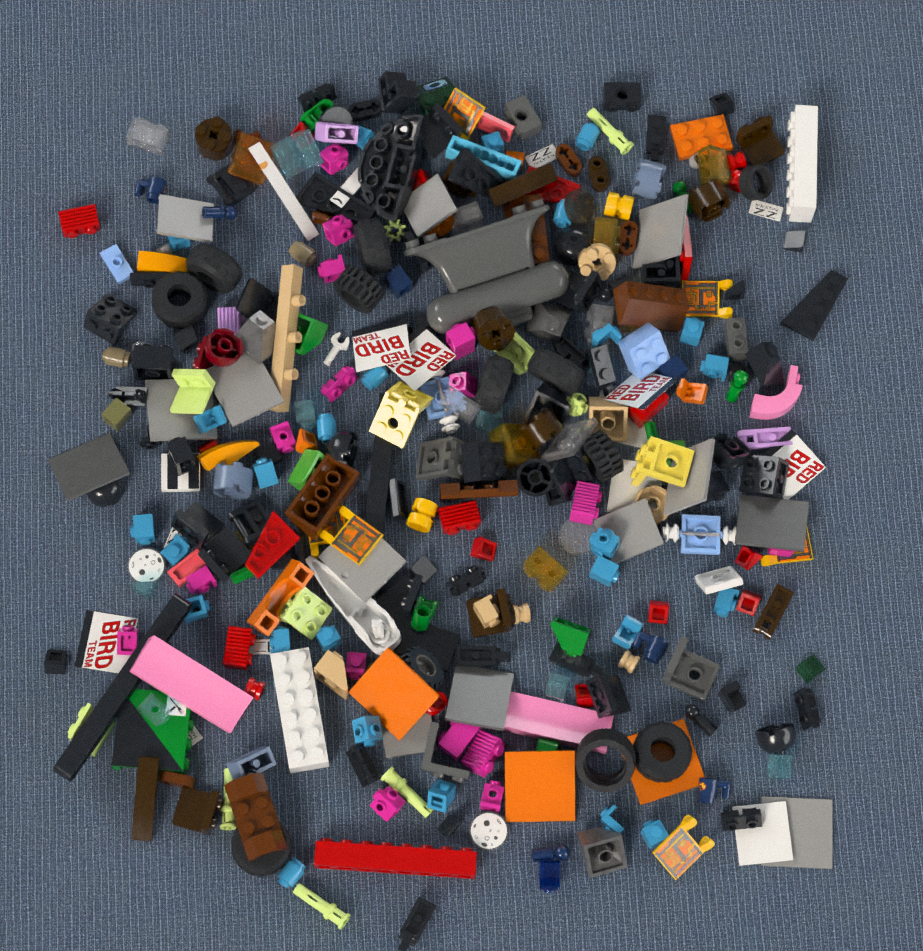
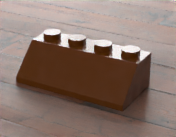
M541 194L522 195L510 201L509 205H503L505 219L513 216L511 209L525 204L527 211H530L529 203L542 199ZM544 213L536 221L532 232L531 246L535 265L549 261Z
M626 281L613 289L618 325L642 327L646 323H650L658 330L677 333L680 331L689 307L686 289Z
M327 453L288 507L285 515L301 532L318 541L320 533L327 528L359 483L360 473L350 466L335 460Z

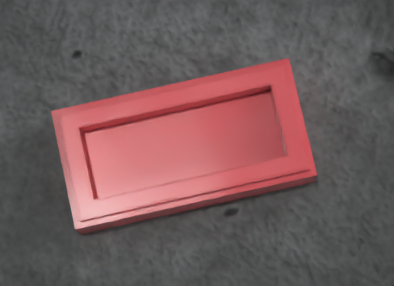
M483 112L476 125V128L488 134L499 131L502 140L507 143L511 140L515 127L486 112Z
M198 548L167 571L168 575L179 587L187 583L186 577L205 565L208 566L198 555Z

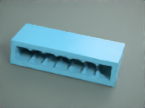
M455 135L452 136L446 149L445 157L447 159H455L460 149L467 148L505 181H510L520 176L521 160Z

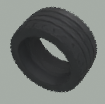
M602 728L591 731L581 740L577 748L575 758L577 774L581 781L594 791L604 793L617 791L630 781L634 773L635 750L627 736L615 729ZM610 746L623 754L625 765L616 773L610 775L600 774L593 771L587 765L586 756L593 748Z

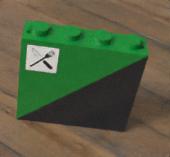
M136 689L117 716L112 757L113 770H122V767L138 768L139 756L160 757L159 770L177 771L185 775V769L189 770L190 765L187 751L191 750L192 738H189V733L194 729V719H191L192 710L161 691Z

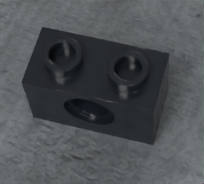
M604 82L603 110H608L609 112H616L618 110L635 112L640 110L641 82ZM622 96V97H625L626 99L621 100V99H619L618 97Z
M185 436L173 438L167 444L169 457L178 476H181L196 469L195 459Z

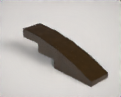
M549 163L487 191L494 207H497L558 180L552 164Z
M139 756L132 840L152 841L160 757Z

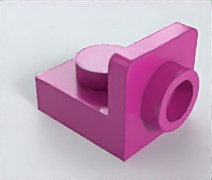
M468 372L449 375V391L451 393L462 392L469 398L475 397L477 384L475 377Z
M123 625L122 628H119L117 631V655H131L138 646V628H134L133 625Z
M347 652L346 677H349L351 680H359L365 674L367 653Z

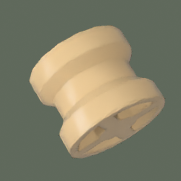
M527 603L521 606H510V612H513L515 624L522 621L524 623L530 622L531 614Z
M626 650L617 667L625 668L629 674H632L641 657L633 656L629 650Z

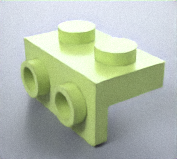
M516 331L512 341L504 350H494L497 356L511 360L514 364L513 372L518 375L528 372V362L535 352Z

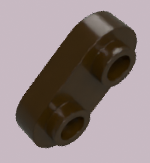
M594 156L589 159L587 165L591 187L596 192H605L610 184L606 162L602 157ZM602 179L604 182L600 183L598 180Z

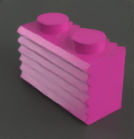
M577 480L569 519L571 522L592 525L593 519L598 518L599 508L596 507V503L601 502L602 492L599 491L600 485Z
M481 729L473 743H471L467 753L463 756L461 763L468 771L485 778L488 773L492 772L496 759L503 754L505 743L499 737Z

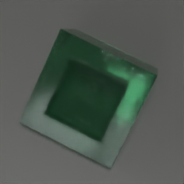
M814 654L795 668L806 683H809L826 670Z

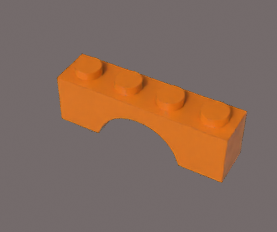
M292 559L246 622L260 633L269 636L279 623L280 613L286 602L293 594L306 586L314 572L300 561Z

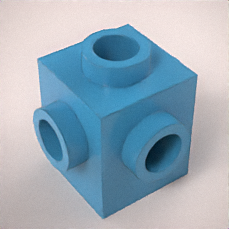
M599 527L598 531L593 532L589 539L592 553L611 560L620 546V537L616 536L610 529L606 528L604 530Z
M363 716L352 721L355 744H364V747H370L383 739L379 716Z

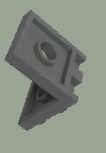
M453 436L420 443L415 479L424 481L449 476L464 483L460 445L467 443ZM464 483L468 486H475V488L480 487V483Z
M681 636L661 682L705 701L720 665L686 650L685 647L689 639ZM697 671L700 674V678L692 680L689 673Z
M431 722L421 770L432 772V776L444 779L445 776H450L452 781L464 783V780H469L470 771L432 763L440 725L439 723Z

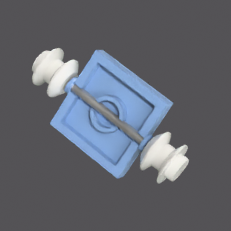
M440 369L430 378L434 380L425 382L420 386V390L433 397L431 404L425 408L428 420L442 418L439 421L440 424H444V427L441 429L442 432L452 434L457 432V429L460 427V424L455 423L458 417L454 414L463 413L466 409L461 392L451 393L449 391V376L441 378L445 374V370Z
M682 514L680 530L676 523L673 527H669L668 523H666V527H662V538H665V542L670 538L676 543L679 537H681V553L719 555L720 539L723 540L725 545H727L728 541H732L733 544L735 543L736 526L733 530H729L728 526H725L722 533L720 531V516Z

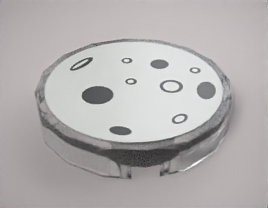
M150 547L141 548L129 557L127 571L136 584L152 586L164 577L166 561L163 555L156 549Z
M492 811L476 815L469 827L471 842L482 851L491 852L500 849L507 841L509 834L508 824L505 819Z

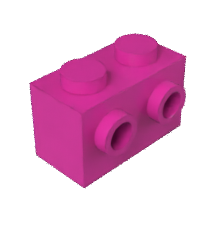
M466 322L463 324L458 323L446 332V347L456 355L453 358L454 361L475 350L476 332Z
M450 722V729L447 732L443 731L437 739L439 741L438 748L457 762L473 742L481 727Z

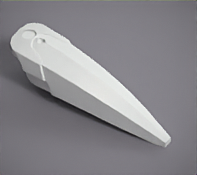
M312 556L305 559L326 595L352 626L358 637L375 654L381 655L387 647L394 650L400 644L401 634L394 619L374 599L370 598L364 603L325 564Z

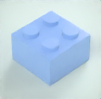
M646 323L618 342L628 370L640 380L671 359L660 330L650 323Z

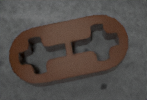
M560 144L557 146L555 157L568 176H578L582 170L579 158L569 145ZM561 151H563V152H566V151H567V158L565 157L564 154L560 155V152H561ZM570 163L573 166H577V169H570Z
M625 221L621 226L618 250L623 256H630L635 251L638 226L634 221ZM628 227H631L632 230L630 236H627L626 229ZM626 241H629V249H628V250H625V247H624Z
M160 770L158 782L194 789L196 778Z

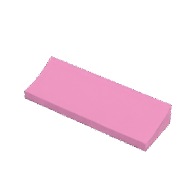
M155 635L148 638L129 671L227 733L233 731L238 720L254 698Z
M511 692L504 731L536 739L540 737L559 742L562 745L578 748L581 740L591 731L602 728L611 729L614 715L598 718L597 712L594 710ZM607 746L596 747L591 751L606 754Z

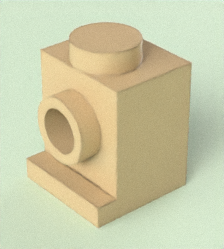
M491 594L473 604V610L484 628L488 626L492 628L501 622L498 615L500 611L495 603L492 604Z

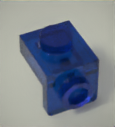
M539 861L540 890L547 893L560 890V861Z

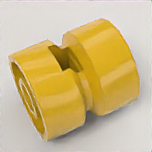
M609 191L604 215L611 217L618 215L620 219L629 221L635 197L627 195L620 197L619 193Z
M415 498L412 506L413 512L409 514L406 525L416 531L428 533L433 524L431 518L436 516L438 505L424 498Z

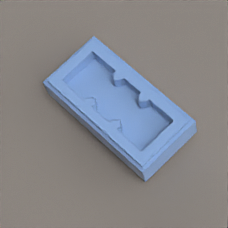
M117 244L100 252L102 259L118 285L130 279V273L134 272Z

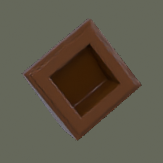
M318 210L312 212V222L319 225L334 217Z

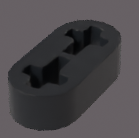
M376 99L357 102L349 106L348 112L355 122L377 118L382 114V105ZM372 106H375L377 111L374 112ZM355 109H357V111L359 112V115H355V113H354V110H355Z

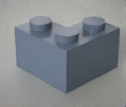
M270 746L256 748L226 763L233 780L252 773H261L277 765Z

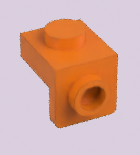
M681 378L680 384L677 386V395L683 403L704 404L709 387L706 384L689 383L686 378Z

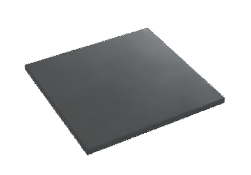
M110 433L48 459L67 502L130 474Z
M741 494L734 544L804 552L809 502Z

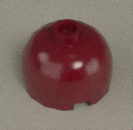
M218 328L209 334L205 341L204 351L210 363L218 367H229L238 361L243 353L244 346L240 337L237 338L234 335L235 332L226 328Z

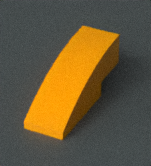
M139 251L137 270L138 272H188L186 268L187 258L164 253Z
M255 440L231 441L210 448L196 457L203 468L210 471L216 467V464L221 462L225 465H232L233 462L238 461L260 444Z

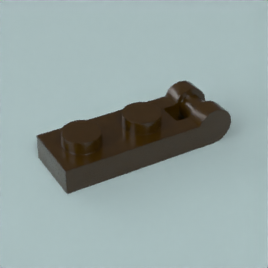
M777 584L753 632L757 634L759 632L765 635L764 638L770 640L794 592ZM764 621L771 624L769 629L762 626Z

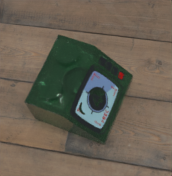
M447 77L417 86L419 91L417 102L422 115L425 117L437 103L444 108L455 87Z

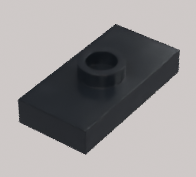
M168 272L130 273L131 286L153 288L157 281L168 274Z
M395 478L391 479L389 484L393 517L407 520L409 513L405 483Z

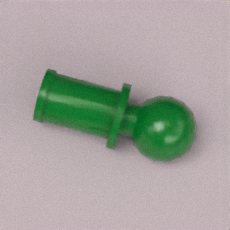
M676 181L672 187L673 192L677 194L675 198L688 194L689 198L690 195L686 192V183ZM687 203V212L690 214L692 209Z
M738 370L734 373V380H731L729 391L725 396L729 402L734 403L737 401L740 392L745 387L744 384L748 381V374L744 370Z

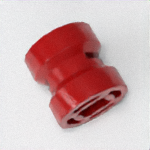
M437 691L440 697L426 711L428 715L435 716L446 708L448 700L445 694Z

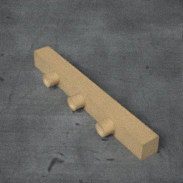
M294 264L282 265L271 378L284 403L270 409L274 412H289L292 380H297L299 376L298 370L293 369L295 345L302 341V334L297 331L299 306L305 305L306 298L304 295H300L303 268Z

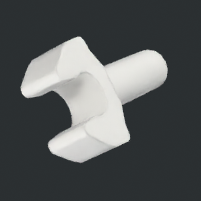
M341 332L334 334L331 338L333 348L323 362L327 366L331 365L340 350L347 351L349 348V337L343 343L338 342Z

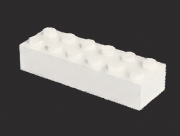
M796 105L794 112L790 113V120H788L787 130L790 131L787 147H790V150L787 154L789 170H787L786 180L789 181V187L787 186L786 198H789V201L786 204V214L789 215V221L811 223L816 210L818 106Z
M309 647L270 654L290 774L329 767Z

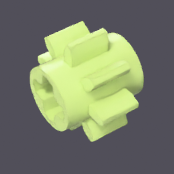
M400 219L395 223L389 220L390 226H384L387 229L385 235L391 237L390 242L394 238L401 241L400 235L404 236V233H406L403 231L406 225H401ZM393 226L394 228H399L397 234L391 232Z
M574 393L570 397L567 396L566 400L571 405L568 414L581 416L582 413H586L589 405L586 404L588 400H586L583 394Z

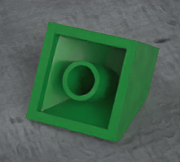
M299 313L297 331L301 332L302 341L296 343L295 353L305 355L322 343L328 324Z
M554 616L550 625L562 650H565L566 654L572 657L581 656L591 629Z

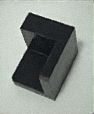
M749 361L747 366L732 363L727 381L731 382V380H734L733 377L736 371L744 370L748 374V381L744 385L750 386L754 371Z
M737 680L720 689L718 693L729 714L746 705L744 698L739 692L741 687Z

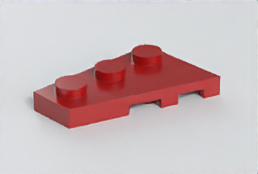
M529 166L526 173L533 171L537 168ZM557 176L558 180L525 195L541 194L544 202L559 203L561 199H568L574 203L581 185Z
M686 215L682 251L681 255H679L681 282L688 280L693 258L688 215Z
M274 511L245 564V567L257 579L264 575L300 540V537Z

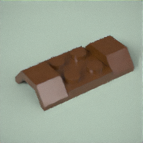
M517 480L497 481V488H494V485H483L482 489H475V486H463V490H460L459 483L439 484L440 500L519 495Z
M252 773L234 779L224 785L248 861H253L262 855L274 851L286 850L287 846L263 773Z

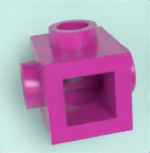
M338 143L327 146L319 152V165L330 175L343 170L348 165L349 154L347 149Z
M342 214L322 224L326 239L335 247L354 237L352 221L345 218Z
M388 786L384 790L380 788L372 796L374 800L370 807L388 822L398 814L406 801L396 790Z

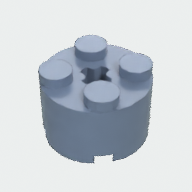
M640 158L637 164L640 168L634 174L631 194L656 200L657 194L661 191L662 182L660 180L664 176L666 166Z
M233 462L232 465L216 464L213 493L225 498V494L231 495V499L249 498L252 492L253 469L243 467V463Z

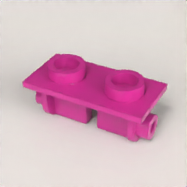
M342 367L334 375V378L337 379L336 381L330 379L321 387L320 392L324 396L327 395L330 403L340 397L358 379L353 367Z

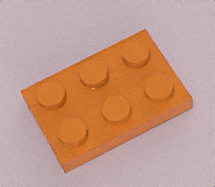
M724 115L670 125L679 161L689 159L695 153L705 156L729 151L733 148Z

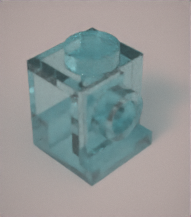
M313 400L294 402L296 423H300L301 428L306 431L316 428Z
M152 693L138 706L139 712L156 727L166 723L170 717V709ZM154 707L159 708L158 712L153 713L152 709Z

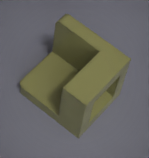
M115 398L101 415L103 421L118 432L132 416V411L122 401Z

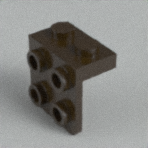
M770 115L759 117L754 123L750 125L745 124L738 130L736 141L751 165H764L785 153L783 146L771 129L774 120Z
M505 588L497 589L496 595H491L492 604L495 603L500 611L498 615L501 621L492 628L490 626L484 628L473 610V604L484 597L467 600L466 606L473 637L511 631L512 624H515L513 612L509 613L508 605H511L510 595L505 593Z
M183 787L172 819L173 825L210 835L211 830H214L216 827L217 818L215 816L217 810H221L223 803L220 792L212 790L211 793Z

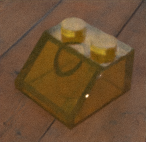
M503 423L488 432L490 442H504L506 468L520 466L522 463L533 458L540 459L537 449L533 451L518 429L524 424Z

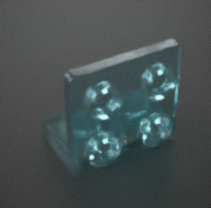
M310 129L297 131L270 146L285 180L307 168L324 163Z

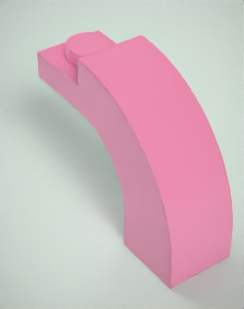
M790 366L786 387L782 393L776 396L754 394L749 418L760 420L775 419L793 408L803 386L799 385L800 373H797L798 366Z

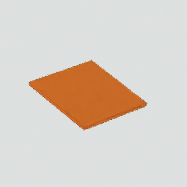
M389 647L386 648L349 691L373 716H379L380 723L399 741L440 697L434 689Z
M684 719L672 722V724L681 728L690 739L692 757L687 770L679 778L671 782L658 783L645 778L638 772L635 766L631 781L640 805L698 787L699 777L705 778ZM639 733L627 737L632 745ZM656 743L650 748L651 754L658 761L666 762L673 758V751L667 744Z
M575 750L505 752V822L575 821Z

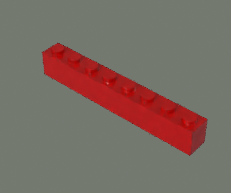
M321 838L320 841H316L314 868L475 879L477 852L473 851L472 848L453 850V847L442 846L441 849H433L431 845H421V848L413 847L412 844L406 843L401 844V846H393V843L389 842L373 845L371 841H361L358 844L352 843V840L342 839L340 842H332L333 839Z

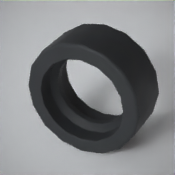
M760 164L745 167L739 176L741 193L746 199L751 201L767 198L773 188V179L768 168ZM754 173L759 179L758 192L755 191L752 183Z

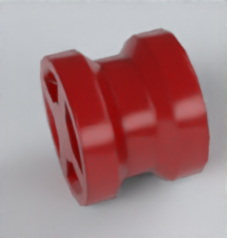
M742 151L737 152L736 155H727V165L731 173L734 170H743L747 167Z
M739 170L732 171L731 180L727 184L728 188L735 192H741L739 187L741 171Z
M251 677L244 692L259 701L266 683L263 681L257 682L255 678Z

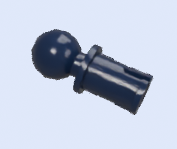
M222 205L218 207L203 206L202 208L203 218H218L222 220L225 217L228 220H232L238 214L237 209L232 205L225 208Z
M562 844L555 849H552V846L543 849H532L533 862L545 860L553 862L554 857L559 860H566L570 855L569 848Z

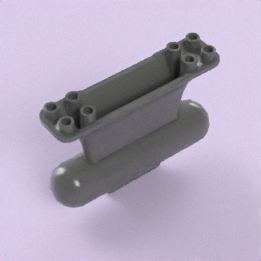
M543 198L529 203L530 211H527L525 204L512 208L513 216L503 221L438 240L436 233L423 237L425 244L421 246L418 239L405 243L407 248L404 251L405 256H419L429 261L440 272L450 292L433 299L427 307V321L432 329L438 333L446 334L447 331L451 330L458 323L463 324L466 322L468 326H472L474 316L480 310H486L492 306L504 310L515 326L533 319L531 306L565 294L570 282L566 268L556 261H547L535 265L531 246L533 228L538 218L550 209L549 205H544Z

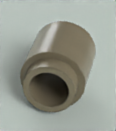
M296 240L289 248L288 252L291 254V257L305 267L308 265L312 266L317 259L316 251L302 241Z
M108 346L103 351L102 360L105 361V365L124 368V366L129 367L131 352H127L126 349Z

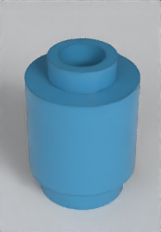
M585 123L576 138V146L579 149L589 151L593 147L600 134L598 126L594 123Z
M561 199L557 203L553 222L557 227L566 228L571 225L575 210L574 203L571 200Z
M385 366L369 369L361 379L362 384L370 391L374 388L376 389L389 376L387 373L388 369Z
M321 414L318 416V439L323 443L330 441L331 437L337 433L336 420L332 414Z
M293 858L291 861L289 860L277 875L279 878L278 883L286 889L288 887L293 888L304 874L306 867L296 858Z

